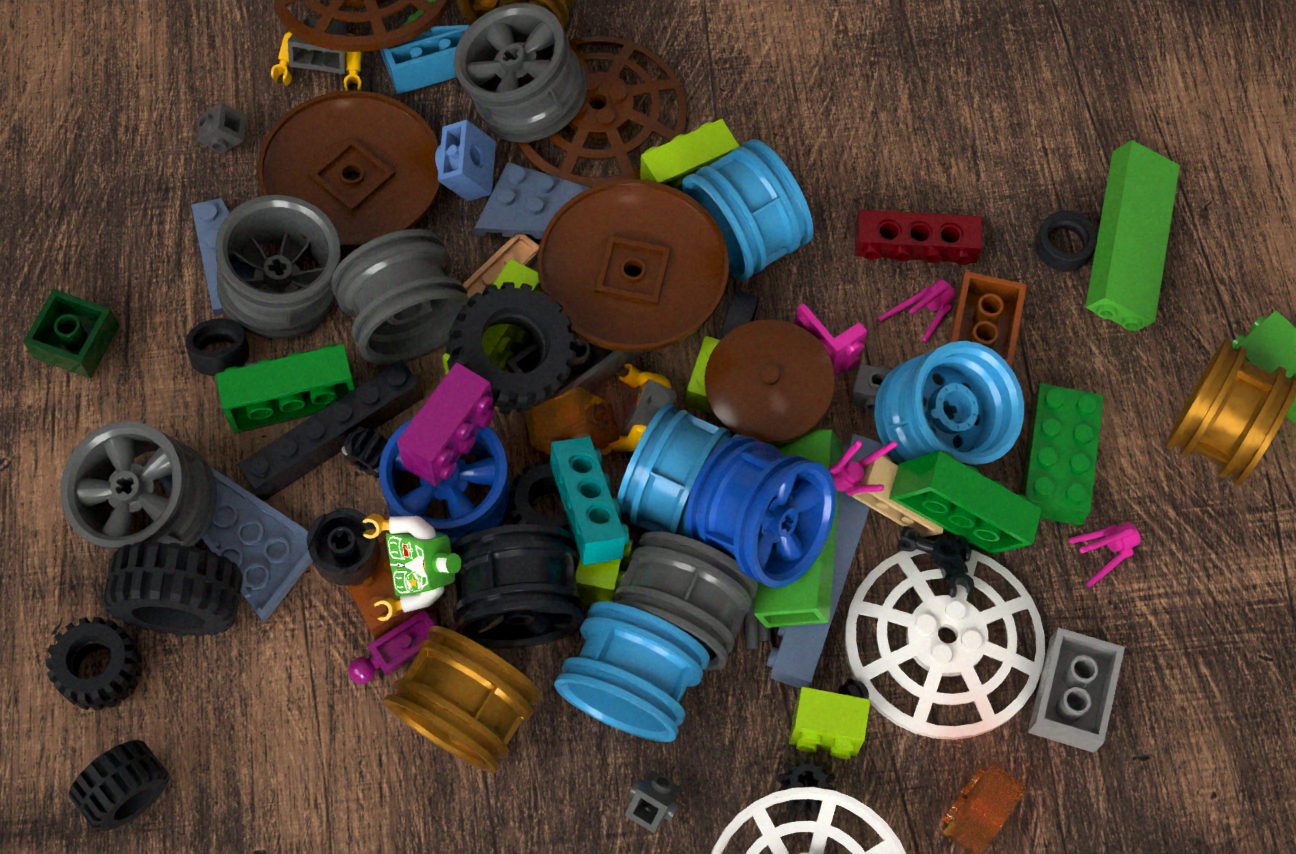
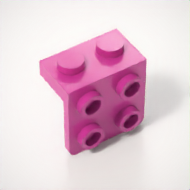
M804 303L797 307L794 324L809 331L822 343L831 358L835 376L844 370L849 372L858 366L861 362V355L865 347L864 343L867 335V330L860 322L836 338H833Z

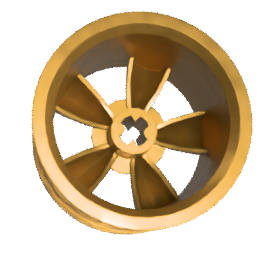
M1225 339L1190 394L1164 447L1172 450L1175 445L1180 447L1179 455L1185 458L1191 452H1196L1220 466L1218 470L1219 476L1226 478L1231 474L1234 476L1232 482L1240 486L1249 477L1262 458L1287 415L1296 396V374L1291 378L1286 377L1287 369L1281 366L1274 372H1269L1246 360V348L1240 346L1235 351L1230 348L1232 341Z
M431 626L427 633L430 641L423 640L418 646L419 653L402 679H397L392 686L396 694H387L383 699V703L396 717L432 743L476 768L489 773H496L500 767L496 758H505L509 752L507 744L522 720L530 719L533 714L531 705H538L543 695L537 686L524 674L487 648L450 629L441 626Z

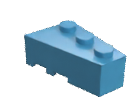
M469 25L431 27V31H426L415 39L397 46L380 49L397 95L456 78L454 55L457 45L469 28Z

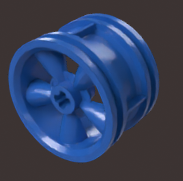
M414 418L404 423L394 432L384 447L379 464L380 484L390 516L422 517L435 531L447 534L450 546L460 538L471 533L504 526L510 512L508 503L510 480L507 458L501 441L489 426L486 428L481 427L475 435L476 441L472 449L468 452V454L479 458V461L467 465L459 457L456 461V469L450 479L442 481L436 488L420 478L422 486L400 498L399 494L403 480L407 473L412 472L403 467L397 440ZM469 482L492 486L487 497L477 507L462 493L467 488ZM433 498L447 500L450 519H432L423 515Z
M749 436L735 437L723 443L711 454L694 481L686 510L687 536L728 555L737 562L742 573L753 580L772 588L788 586L809 570L827 541L836 507V491L833 478L822 464L799 455L782 456L776 447Z

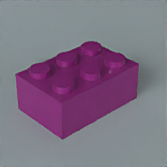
M456 362L397 440L403 467L436 488L443 479L445 481L448 480L454 473L457 466L456 461L461 454H467L472 449L476 441L475 435L481 427L486 428L494 418L495 411L490 382Z

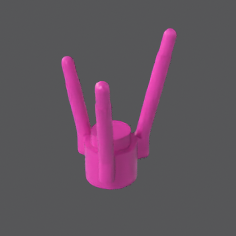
M939 279L932 286H926L918 294L879 316L877 320L878 322H883L916 302L918 303L909 310L910 314H915L925 306L931 311L938 310V314L922 338V342L926 343L943 317L952 309L949 303L955 298L954 289L948 282Z
M857 440L837 463L829 467L835 489L841 492L846 491L848 496L856 493L883 491L884 486L882 484L859 485L864 477L863 467L897 447V441L890 442L858 462L849 461L862 446V441Z
M1129 521L1118 526L1113 524L1105 529L1068 539L1070 544L1105 536L1080 547L1079 551L1085 553L1107 544L1112 552H1119L1115 558L1087 582L1088 587H1092L1121 561L1133 555L1132 548L1141 542L1140 534L1134 524Z

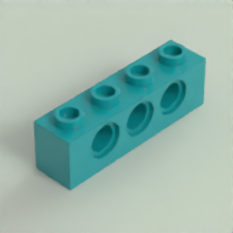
M590 436L552 442L550 466L583 565L623 559L624 545L629 543V533L626 524L620 523L619 503L617 498L611 497V482L608 473H603L600 450L594 448Z

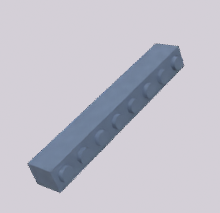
M853 434L851 443L843 444V455L857 440L862 441V446L849 461L858 462V459L867 457L883 447V444ZM840 491L829 623L779 627L777 635L783 637L780 648L772 647L766 665L772 667L771 679L799 689L801 687H810L870 509L869 506L859 500L848 496L846 491Z

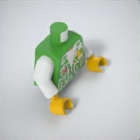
M374 513L362 521L363 523L371 522L376 526V530L369 529L363 533V536L369 539L375 538L383 530H390L385 534L395 596H400V600L396 601L388 597L376 602L374 606L385 604L389 609V613L378 617V620H388L394 617L400 610L406 613L429 607L444 593V586L454 583L455 574L461 568V559L458 554L451 553L450 540L447 534L435 531L422 517L390 516L389 520H385L380 514Z

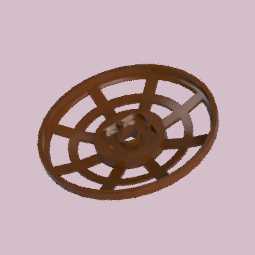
M274 0V5L280 22L289 32L301 40L330 50L365 52L397 46L420 36L439 21L446 11L449 0H435L433 4L426 0H398L381 9L378 8V5L386 0H332L328 7L317 0H303L310 9L322 15L315 28L309 27L296 19L286 8V6L298 0ZM410 4L425 12L421 17L405 26L387 32L385 30L382 18L394 15ZM342 6L349 8H366L367 12H346L339 10L342 8ZM333 19L346 22L370 21L374 34L346 36L331 34L326 31Z
M587 36L569 40L570 48L576 53L586 73L587 94L579 112L568 123L569 127L576 132L572 142L566 141L557 132L547 137L555 146L567 153L561 168L559 169L539 156L530 146L529 142L515 143L523 157L537 171L590 188L617 180H640V167L633 170L627 154L640 147L652 133L670 142L673 138L685 132L687 107L681 83L662 58L635 42L608 36ZM601 44L618 46L622 49L618 55L602 52L581 54L577 47ZM634 52L645 56L658 65L669 79L653 81L651 76L642 67L629 60ZM538 55L536 60H547L552 56ZM604 60L613 63L607 72H590L585 61ZM625 66L635 72L644 83L628 86L619 78V75ZM531 77L527 82L519 84V88L530 83L534 78ZM675 90L678 116L674 130L658 122L661 108L658 92ZM650 94L652 106L649 117L634 110L633 97ZM594 101H602L606 104L602 109H594L590 105ZM630 121L644 127L636 137L623 144L619 133L628 126ZM587 137L592 139L608 138L611 148L596 150L583 148ZM578 157L591 160L616 158L621 174L609 177H588L576 175L572 172Z

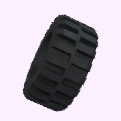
M503 282L500 289L493 284L485 287L482 294L475 293L459 311L446 343V353L450 355L447 361L449 371L457 362L489 381L493 404L500 407L499 412L503 414H510L512 409H517L518 413L528 412L532 406L538 408L543 405L549 397H553L571 372L570 367L575 362L576 352L573 350L577 344L576 334L569 333L573 324L569 316L563 317L561 315L563 307L558 301L552 304L547 300L548 293L541 290L537 294L531 291L532 285L522 283L520 288H515L513 282ZM498 324H511L522 328L530 334L537 344L540 356L539 363L535 369L527 373H510L495 366L487 357L482 345V336L487 328Z
M136 542L133 545H124L112 555L103 604L107 613L112 615L114 619L122 620L130 626H138L140 629L158 631V633L163 634L171 633L179 636L217 635L219 632H226L236 621L243 575L235 562H231L229 558L218 556L217 553L209 550L204 551L199 547L182 546L178 543Z

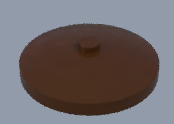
M763 319L735 328L716 345L709 357L705 370L706 399L712 414L721 426L730 430L732 435L749 436L772 446L794 442L813 431L826 416L834 395L835 373L827 350L809 331L783 320Z

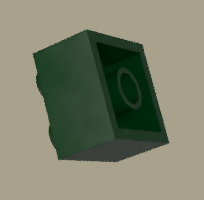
M53 289L23 343L34 359L91 379L116 334L119 324L111 309Z

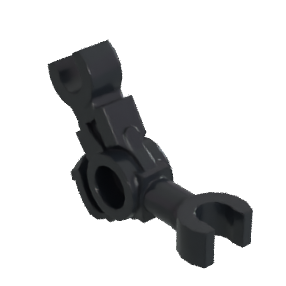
M903 527L897 548L907 552L918 549L931 554L930 559H933L939 566L943 579L949 580L947 592L951 598L956 596V585L964 586L967 594H972L974 581L969 575L965 574L968 573L965 562H969L972 550L965 538L960 537L957 540L948 537L937 538L936 542L921 537L920 533L912 527Z

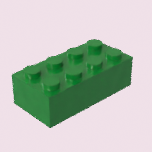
M328 344L322 346L319 350L306 353L302 351L294 352L288 355V357L276 360L263 359L254 365L242 368L238 366L229 367L224 372L215 374L222 410L234 434L313 416L356 389L344 344Z
M1040 383L1032 398L1020 494L1028 497L1031 503L1042 508L1041 519L1082 526L1090 514L1104 398L1102 394Z
M942 450L899 463L889 497L892 501L954 535L965 538L967 542L989 554L1033 545L1042 508L1031 503L1028 497L1008 490L1002 482L987 478L980 474L977 468L964 465L954 459L951 453Z

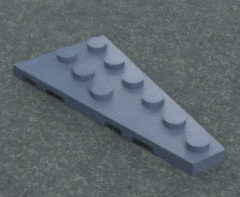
M507 162L474 228V236H486V232L502 233V237H514V234H531L535 239H542L546 227L559 209L573 197L590 187Z
M210 467L216 482L217 500L212 521L201 539L210 551L217 553L218 556H225L231 562H235L243 575L241 593L261 621L265 623L312 562L307 545L308 530ZM172 474L158 479L169 495L172 490Z

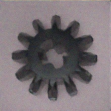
M359 426L352 433H349L341 450L345 459L349 460L351 465L356 466L360 471L365 472L369 476L373 475L375 478H379L380 459L388 439L376 433L373 429Z
M798 755L795 758V766L789 762L784 764L783 769L787 774H779L777 781L785 786L779 788L778 791L803 788L802 781L804 778L810 780L811 787L836 791L835 787L829 785V783L835 780V774H824L828 767V763L825 761L819 767L815 766L816 757L814 755H810L807 764H805L801 755ZM813 799L786 801L785 806L790 808L796 802L799 804L797 813L802 815L805 807L808 805L810 812L814 815L817 814L818 804L821 805L822 801Z

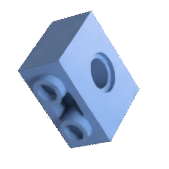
M468 120L444 126L442 128L441 145L438 146L435 154L438 181L466 201L491 195L496 141Z

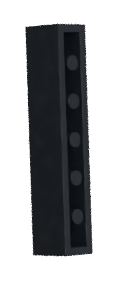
M401 359L238 463L237 465L245 481L257 498L266 501L340 453L345 439L355 428L363 426L367 429L375 430L422 400L423 394L420 382Z

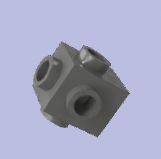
M220 103L208 112L203 113L199 118L197 142L208 146L212 151L225 153L244 141L247 115Z
M860 364L852 391L855 406L863 407L874 413L875 399L879 386L892 368L885 365L875 367Z
M652 770L644 781L638 778L628 795L632 801L624 816L655 834L665 819L671 822L677 813L681 803L677 802L676 799L682 788L674 784L670 778L659 775Z

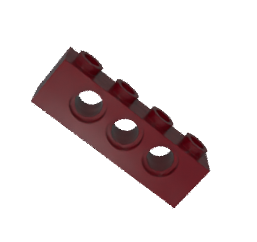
M863 209L858 211L855 223V256L864 257L869 260L893 258L897 261L925 260L928 263L946 261L956 262L960 265L977 263L982 250L981 216ZM883 235H888V236L892 237L893 239H885V238L882 237V236H883ZM912 237H919V238H921L923 241H917V240L913 239ZM943 239H950V240H952L954 243H948V242L944 241Z

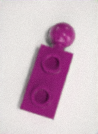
M425 609L367 645L372 656L370 658L358 657L354 659L348 668L350 678L355 683L366 684L374 678L377 668L380 667L384 674L388 676L416 658L419 653L418 646L423 640L430 641L427 633L431 626H435Z

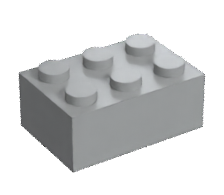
M1058 627L1049 639L1028 733L1095 753L1105 741L1125 647Z

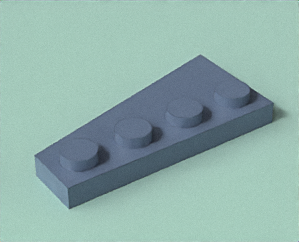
M222 198L191 205L212 310L215 316L225 314L217 293L216 238L222 222L229 214ZM238 260L234 263L233 269L241 279H254V268Z

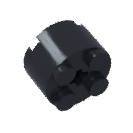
M343 507L337 508L336 511L326 515L324 513L312 523L308 531V551L316 570L325 580L336 585L357 586L362 584L374 572L380 560L381 549L377 536L372 539L363 536L366 530L374 529L371 522H362L367 516L358 510Z

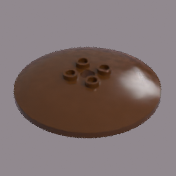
M367 91L327 93L307 100L290 110L275 124L267 135L258 160V180L262 196H292L313 204L333 223L339 236L340 249H356L388 233L411 229L426 215L437 198L441 183L438 181V170L435 162V154L439 143L426 121L413 109L396 99ZM349 172L360 174L356 180L350 181L344 178Z
M617 180L603 183L581 192L564 204L553 216L543 233L539 245L537 259L538 280L541 290L549 294L547 300L552 304L558 301L563 307L561 315L563 317H570L573 324L570 331L576 334V336L589 343L610 350L645 352L662 349L686 339L711 318L718 308L727 286L729 257L725 239L719 226L709 212L692 197L676 188L654 181ZM636 266L642 272L636 277L626 275L624 270L627 267Z

